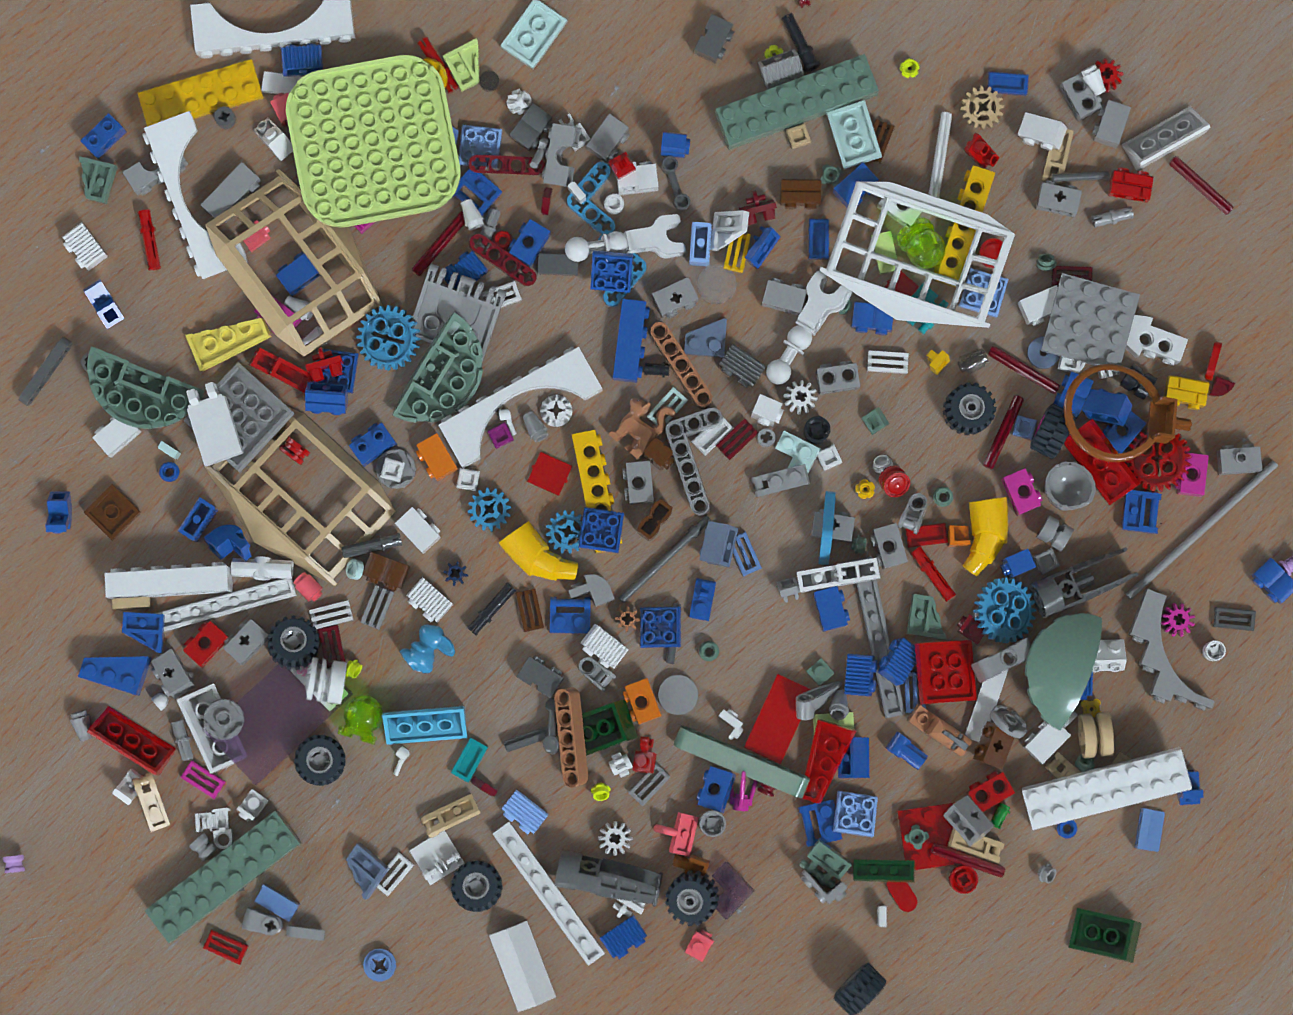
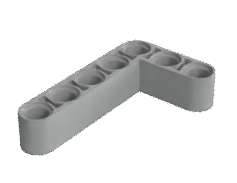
M709 408L673 420L666 426V434L691 509L699 516L706 515L709 512L710 503L688 437L721 425L723 415L717 408ZM712 412L719 415L715 423H711L708 420V416ZM692 419L700 421L698 428L691 429L689 427ZM674 425H678L681 428L680 433L676 436L670 433V429ZM685 444L687 446L686 453L678 454L676 450L678 445ZM686 463L693 465V471L689 474L683 472V466ZM692 482H698L700 486L699 490L695 493L689 490V485ZM699 501H704L706 504V508L702 512H698L695 509V505Z

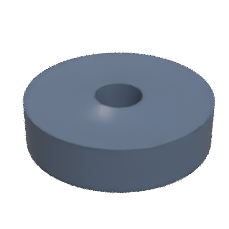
M1044 337L1034 339L1027 349L1029 362L1038 369H1048L1059 359V356L1047 353L1046 356L1040 355Z

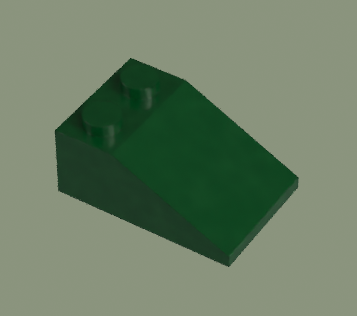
M625 699L582 714L586 756L638 738Z
M1077 908L1068 948L1133 963L1142 923Z

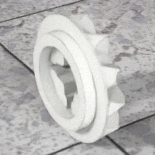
M557 394L548 396L542 402L540 409L541 417L550 426H563L572 416L571 403L565 397ZM555 402H557L559 409L565 410L558 413L557 419H555L553 412L547 411L554 409Z

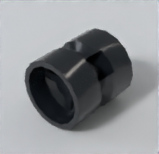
M1135 364L1130 367V369L1145 376L1153 385L1156 383L1157 378L1150 373L1144 374L1143 369ZM1128 374L1124 376L1119 385L1127 391L1133 390L1134 395L1142 400L1148 395L1144 386Z
M821 416L810 418L803 429L805 440L813 445L824 443L830 434V424Z

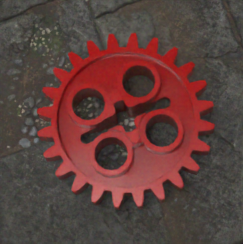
M1140 432L1141 439L1134 438L1136 445L1130 444L1129 446L1133 450L1140 447L1147 440V435ZM1176 434L1175 438L1166 444L1160 443L1159 450L1157 442H1154L1152 445L1153 450L1150 454L1145 455V453H1142L1138 457L1126 461V463L1132 464L1129 469L1134 472L1133 474L1138 478V481L1141 484L1143 483L1144 489H1147L1150 485V490L1153 492L1156 487H1158L1160 492H1163L1164 486L1171 490L1170 484L1173 483L1175 486H1178L1176 480L1184 481L1182 474H1189L1185 467L1192 466V464L1187 462L1192 456L1186 453L1191 448L1185 446L1187 443L1185 439L1180 440L1182 438L1181 434ZM1168 444H1172V450L1168 453H1165V446ZM1160 455L1163 459H1160L1159 463H1157L1155 459H1158ZM1168 464H1173V470L1169 473H1166V466ZM1153 465V472L1146 474V468ZM1159 465H1160V471H1161V476H1160V477L1158 476V474H1159Z

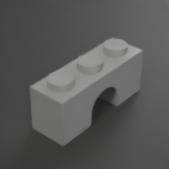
M553 123L548 135L550 144L545 153L547 163L542 172L543 183L568 187L573 181L575 168L566 166L562 162L561 156L568 147L578 148L581 128Z
M184 156L181 161L180 173L189 165ZM140 162L123 171L124 176L137 195H145L152 190L151 187L156 184L161 185L165 183H161L157 171H160V168L148 171L144 169Z

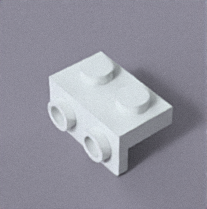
M1124 639L1100 640L1092 672H1118L1125 670L1127 658Z

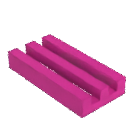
M193 760L190 761L180 777L213 799L217 797V794L226 783L213 773L210 774L207 769ZM192 766L217 781L219 785L213 784L191 769ZM190 773L197 779L201 780L208 786L215 789V791L212 793L211 791L201 786L191 778L187 777V774Z

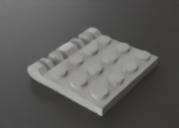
M431 263L412 321L417 322L414 329L420 330V332L416 333V337L432 343L452 313L455 312L472 327L482 348L483 362L507 291L499 289L493 303L491 301L496 287L491 286L487 299H482L480 295L484 289L483 282H479L475 295H472L476 280L462 275L456 289L454 286L458 273L454 272L451 275L449 286L442 284L447 269L442 267L437 281H434L439 266Z

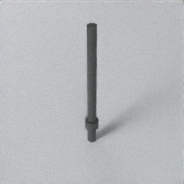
M705 515L695 526L692 525L687 530L688 532L618 598L625 603L693 538L696 539L701 534L700 531L708 525V521H711V519Z

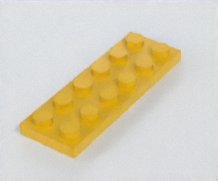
M252 59L138 93L147 127L188 111L191 112L193 119L215 113L220 107L232 108L264 98Z

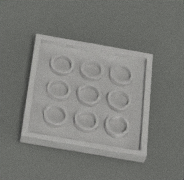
M1062 273L1041 351L1093 366L1100 364L1121 365L1140 294Z
M237 362L217 384L219 394L227 398L244 452L243 454L226 459V461L238 472H241L295 413ZM188 415L183 421L192 428Z

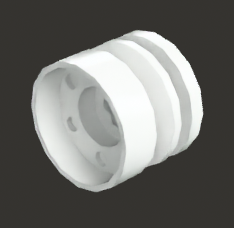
M313 657L307 671L305 685L306 700H312V694L315 691L318 692L317 701L321 700L323 693H327L328 703L341 704L347 662L334 660L331 669H327L326 659H323L322 667L319 668L317 667L318 658Z

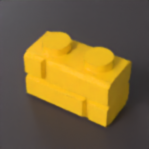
M1169 375L1166 379L1164 397L1178 399L1177 407L1180 404L1188 405V409L1199 410L1200 407L1203 408L1206 405L1209 382Z

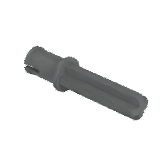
M400 533L386 537L379 536L378 539L343 546L342 555L344 558L402 546Z
M556 723V733H555V736L558 735L557 723ZM540 726V729L504 741L507 752L544 740L547 737L548 726Z

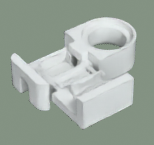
M230 808L213 809L210 813L195 814L196 832H203V829L210 828V831H213L214 843L220 849H226L233 843V829H229L228 811H231ZM200 818L202 820V829L200 827ZM221 834H226L229 837V843L226 846H222L218 842Z

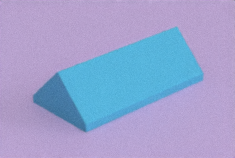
M464 706L382 713L387 745L467 738Z

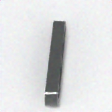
M62 337L21 393L19 397L20 402L29 406L34 401L72 347L73 343L70 340Z

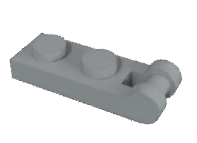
M805 464L751 478L752 484H755L756 491L754 492L756 497L810 484ZM767 480L769 488L764 489L762 481Z

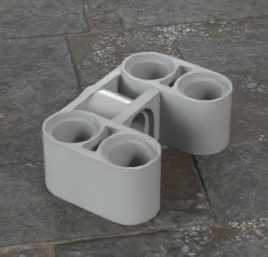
M1028 637L1006 647L1005 650L995 655H990L972 664L971 667L979 683L1001 674L1006 669L1025 662L1031 647ZM1004 654L1009 656V664L1005 663L1003 659Z

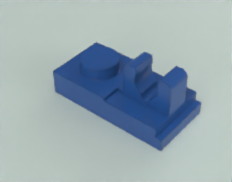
M761 226L759 228L763 233L760 237L753 236L756 242L745 256V259L757 269H759L780 239L779 234L772 227L765 228Z
M696 578L689 618L709 621L716 586L715 581Z

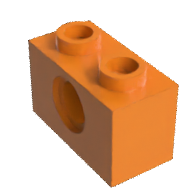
M648 678L625 686L626 691H623L626 703L630 702L633 710L629 712L633 722L637 721L638 725L661 717ZM640 696L645 697L647 705L644 708L637 707L635 704L636 698Z

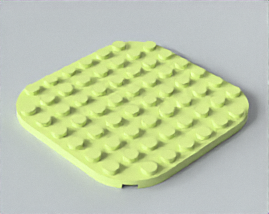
M399 55L314 71L296 82L297 84L293 87L287 98L286 117L302 198L308 211L317 220L333 227L356 226L433 211L445 205L453 197L460 182V163L444 84L441 76L433 66L419 57Z

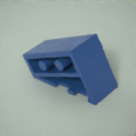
M152 657L84 658L78 677L140 696Z

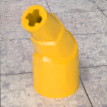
M1007 497L969 502L974 541L970 549L971 553L962 566L976 577L988 564H992L1003 545L1007 543Z
M530 521L498 542L511 559L529 576L534 575L555 581L557 579L575 580L578 562L563 559L562 556L550 551L549 546Z

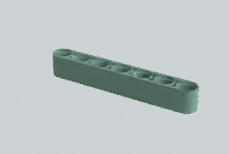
M680 726L673 743L675 747L739 774L745 771L747 777L795 797L803 798L810 781L809 777L686 726Z

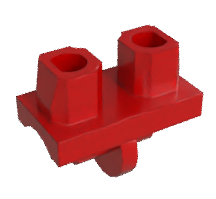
M977 133L973 135L972 141H968L967 146L964 148L967 155L972 157L983 169H986L988 165L993 167L999 160V156Z
M322 347L318 348L319 354L312 355L313 361L319 359L321 361L305 365L307 372L310 373L314 382L324 380L322 370L330 368L332 377L343 375L342 364L344 363L341 356L326 359L333 356L332 351L324 352Z

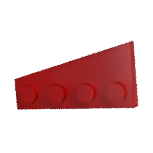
M822 719L817 721L805 776L809 777L810 781L802 799L821 803L857 730Z

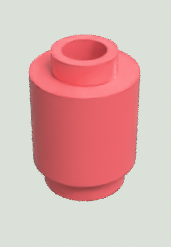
M303 572L293 582L296 586L295 589L308 602L311 600L315 602L323 594L321 592L323 587L310 574L307 575Z

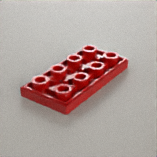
M777 674L744 748L781 764L801 721L796 716V697L811 689Z

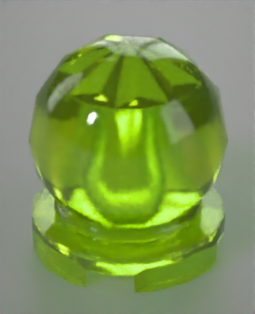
M925 217L917 218L918 222L911 226L906 224L897 235L899 241L897 244L902 251L907 253L910 262L922 269L936 267L945 256L946 246L940 234L934 231L935 228L929 219Z
M370 695L354 697L344 709L343 718L346 724L344 727H338L337 734L352 738L353 734L361 736L360 741L375 745L378 737L373 736V732L379 729L383 722L381 703Z

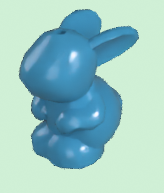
M430 624L421 626L419 629L420 641L412 642L411 649L405 648L399 651L413 671L416 670L422 673L433 671L435 649L450 657H453L455 654L454 645L444 635L442 628Z

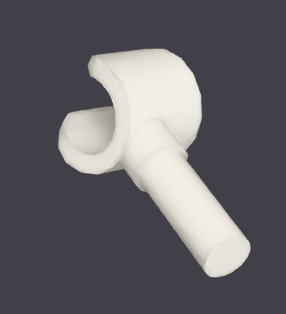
M508 409L499 410L500 421L507 420L512 436L516 435L510 411Z
M403 746L395 754L400 758L393 773L398 776L402 764L409 756V751Z

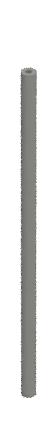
M1272 460L1125 595L1131 600L1277 468V463Z

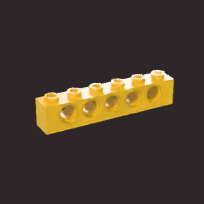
M974 165L971 170H966L963 179L966 185L964 189H960L957 200H960L959 205L964 206V204L970 203L974 206V210L983 213L996 172ZM974 184L978 185L980 187V192L973 193L970 189V186ZM954 222L952 226H948L945 235L948 241L946 245L942 244L939 253L942 259L940 264L936 263L935 273L955 280L960 279L976 232L975 229L968 227V230L963 231ZM955 240L960 241L962 248H953L952 242ZM946 260H954L956 267L949 268L946 265ZM935 280L936 282H939V283H942V284H946V285H949V286H952V287H955V288H956V286H953V285H950V284H947V283H944V282Z
M596 430L572 434L586 507L597 509L599 506H605L608 511H612L611 505L614 504L613 494L608 493L607 485H611L609 474H604L603 466L606 465L604 453L600 454L599 446H603L601 435H596ZM592 447L595 449V455L593 457H586L584 450ZM597 467L599 474L596 477L589 476V468ZM596 486H600L603 489V494L599 497L592 494V489ZM595 550L596 554H597V553L605 552V551Z

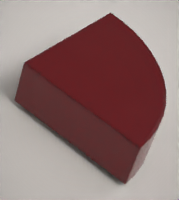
M546 187L544 189L541 213L543 215H549L553 188Z
M1216 376L1209 396H1223L1232 390L1235 383Z
M473 776L470 781L471 784L490 796H495L498 792L476 776Z

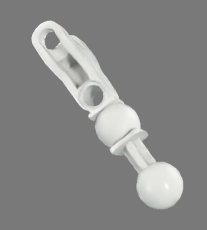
M678 214L658 217L651 227L625 231L624 234L614 231L608 235L603 234L601 240L587 242L582 237H573L567 241L565 253L570 260L575 262L585 260L590 253H593V250L617 253L652 251L659 257L667 259L682 256L686 253V246L682 242L670 241L666 235L667 230L676 228L681 222Z
M821 271L815 272L806 286L808 302L795 322L797 326L788 332L787 341L784 340L787 348L780 359L771 361L767 366L766 376L770 382L783 384L789 380L791 375L790 364L796 354H804L802 350L807 349L811 345L812 335H816L829 314L843 310L852 291L841 285L834 293L825 294L823 289L827 282V277Z

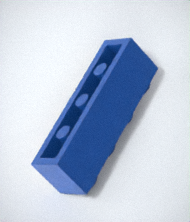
M622 299L613 380L637 383V379L642 378L643 366H639L640 358L644 359L645 347L642 346V338L646 339L648 328L644 327V321L649 319L650 307H646V301Z

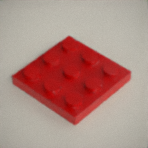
M972 640L915 644L920 704L977 700L975 673L971 667L974 664Z
M954 803L897 811L904 859L914 860L915 870L960 864L930 852L933 843L957 850L948 846L953 826L943 816ZM913 825H918L920 830L929 834L928 840L924 841L921 849H915L913 844L906 842L904 839L905 835L910 833Z

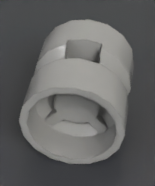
M1049 515L1036 538L1045 543L1051 542L1052 547L1062 551L1074 529L1066 524L1060 525L1059 520Z
M707 811L700 818V829L709 837H717L724 832L726 820L717 811Z

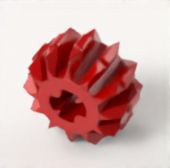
M1104 58L1102 63L1097 60L1095 65L1097 68H1100L1101 76L1104 72L1110 75L1108 79L1102 76L1106 89L1105 92L1108 93L1110 88L1116 90V84H1121L1122 80L1119 77L1123 76V72L1118 71L1121 67L1120 64L1113 65L1115 60L1112 59L1108 63L1107 58Z

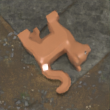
M633 398L630 401V412L623 417L617 431H611L609 435L618 442L627 434H630L634 441L632 444H627L624 448L635 458L639 459L650 442L665 429V415L676 416L673 408L668 406L662 407L656 416L658 425L651 427L640 419V417L648 412L651 404Z

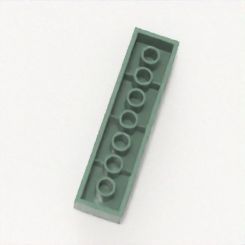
M863 54L716 108L715 115L727 147L731 150L824 116L827 112L878 95L879 89L867 58Z
M274 811L152 904L145 912L166 941L172 943L302 844V842L279 811Z

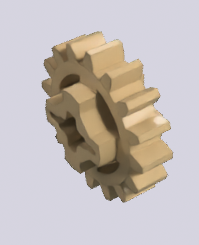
M980 86L979 91L974 87L972 89L973 94L967 92L965 95L968 99H962L961 101L965 104V106L960 108V111H965L962 118L969 119L967 125L974 123V129L978 125L981 126V130L985 129V125L992 128V121L997 124L999 122L997 116H1003V113L999 111L1004 108V105H999L1002 97L996 98L998 92L995 91L992 94L991 87L984 91L983 86ZM985 95L988 97L986 99H980L976 96ZM986 102H988V104L985 107V111L983 110L982 112L976 114L979 111V105H983ZM992 102L995 104V113L991 110ZM970 103H971V105L973 106V113H972V114L970 113V110H969V104H970ZM978 117H985V118L988 119V120H986V121H979V120H977V118H978Z

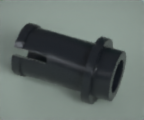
M665 362L663 364L645 363L644 374L645 376L659 375L665 378V376H669V364Z

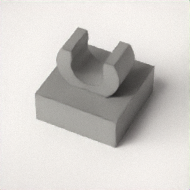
M796 577L776 582L781 598L783 597L786 603L788 602L787 597L794 594L795 599H799L798 593H800V588Z

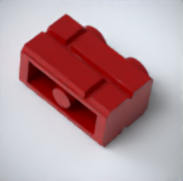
M1120 167L1111 174L1108 196L1148 203L1151 198L1154 176H1149V173L1145 171L1131 173L1129 169Z

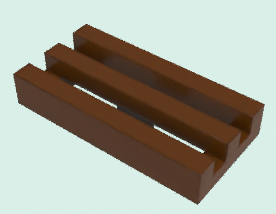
M876 119L873 126L874 131L876 132L878 126L882 127L877 138L878 144H880L885 128L889 129L881 150L882 157L872 160L881 164L895 126Z
M536 589L517 592L516 597L524 632L544 628ZM529 594H533L539 625L536 626ZM521 596H525L531 627H527Z

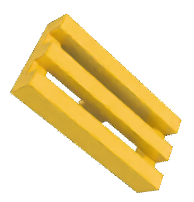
M743 234L738 237L732 266L728 264L733 241L728 244L723 269L743 273L751 234ZM743 239L746 241L739 268L736 267L739 256L741 242Z

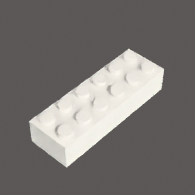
M214 562L209 567H206L203 563L191 564V568H186L183 565H171V569H166L163 566H152L151 570L143 569V567L130 568L131 571L129 572L120 568L110 569V573H105L106 598L233 592L231 567L224 564V562Z

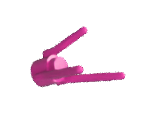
M742 771L740 794H736V797L732 787L730 793V804H733L732 810L749 811V806H752L758 781H753L748 797L747 794H744L745 771Z

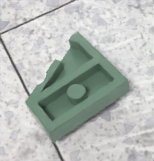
M80 156L79 161L82 164V179L85 184L86 199L107 204L118 166Z
M912 594L906 634L945 640L946 635L942 630L941 619L936 611L934 598Z

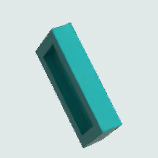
M470 737L451 773L469 783L488 747Z

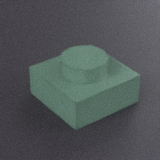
M879 407L862 417L872 435L890 424Z
M822 658L806 671L818 686H821L834 674Z

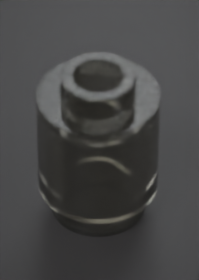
M975 349L960 356V361L957 362L961 372H966L969 375L984 368L989 363V360L983 349Z

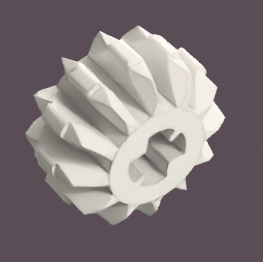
M800 380L799 386H797L795 381L792 382L794 389L787 386L786 390L790 394L783 395V398L790 399L785 402V406L792 404L790 412L798 408V415L801 414V408H803L805 413H808L809 409L807 406L814 408L815 405L811 401H817L818 399L816 396H811L816 393V389L808 390L811 383L803 387V380ZM797 393H800V395H805L803 399L804 402H801L800 399H795L797 398Z
M614 821V828L612 829L610 824L606 823L608 832L602 828L600 829V832L606 835L605 837L599 836L598 840H605V843H602L600 848L606 845L609 846L605 853L608 854L611 848H613V855L616 856L617 848L624 854L625 851L622 846L630 848V845L625 843V840L630 841L633 838L631 836L625 837V834H628L631 830L627 829L623 832L624 823L618 829L617 821ZM612 833L620 834L621 839H619L620 842L618 844L610 842L609 838H612L610 836Z

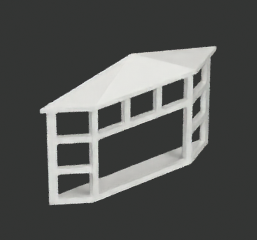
M856 181L827 268L820 267L819 271L896 320L989 328L990 324L986 323L985 320L1015 234L988 214L892 182ZM862 191L885 200L877 221L855 212ZM891 202L976 230L959 280L874 252ZM853 219L875 228L868 249L846 242ZM982 232L1004 237L999 256L996 260L975 254ZM843 248L865 256L858 278L836 270ZM871 259L895 266L888 288L864 280ZM972 261L994 266L987 288L965 283ZM901 269H906L926 277L919 298H914L894 290ZM932 279L956 286L951 305L948 309L925 301ZM963 289L984 294L977 317L955 311Z

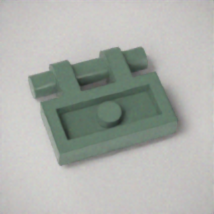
M821 839L816 842L807 854V857L812 861L808 863L802 859L799 863V866L809 875L811 874L818 879L822 886L826 885L830 889L836 884L831 880V877L834 876L840 880L852 865V862ZM819 865L827 872L823 874L816 867Z

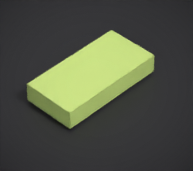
M891 231L880 233L874 252L897 260ZM876 260L879 274L894 272V265Z

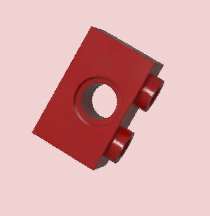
M209 621V623L204 622L199 627V633L195 638L191 636L184 644L185 648L183 651L200 667H204L225 645L224 642L229 637L213 621ZM204 637H208L210 640V645L207 648H202L200 645Z

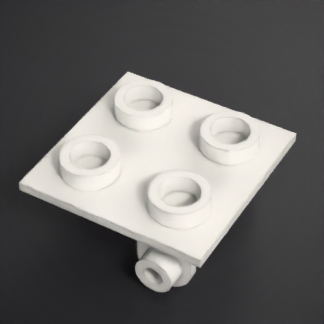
M445 830L410 850V853L423 872V876L430 885L465 864Z

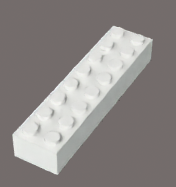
M1180 747L1022 787V792L1032 829L1035 830L1191 790L1192 787Z

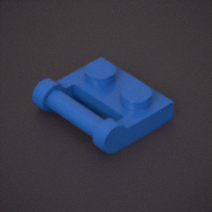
M468 170L460 179L459 186L453 197L456 196L462 202L470 199L461 191L462 187L465 186L484 202L479 207L473 201L483 216L503 192L482 173Z
M1131 490L1125 494L1121 530L1158 534L1156 525L1159 500H1161L1162 494ZM1146 499H1151L1148 526H1143Z
M550 597V633L587 634L590 631L591 597H585V599H557V597ZM556 607H584V613H556Z
M834 799L798 807L799 813L802 814L807 836V847L814 846L819 839L825 843L842 839L841 833L833 832L835 816ZM812 810H815L821 838L815 839L809 813Z

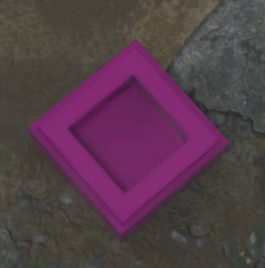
M505 422L487 431L496 449L514 441Z

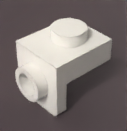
M723 709L719 717L734 727L728 739L732 740L733 737L737 739L744 730L741 728L743 723L737 719L739 715L731 709H728V711Z
M130 769L112 794L129 805L137 796L132 779L137 777L140 779L143 776L134 769Z

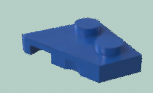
M123 612L122 633L157 653H162L165 614Z

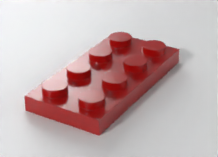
M1093 419L1077 429L1085 441L1094 448L1106 453L1118 454ZM1071 435L1066 438L1064 445L1078 464L1084 466L1091 473L1095 481V487L1109 506L1141 484L1124 461L1109 462L1100 460L1080 448Z

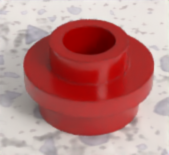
M498 231L493 237V242L504 250H508L513 240L511 234L507 231ZM501 238H505L507 242L505 244H500L499 240Z

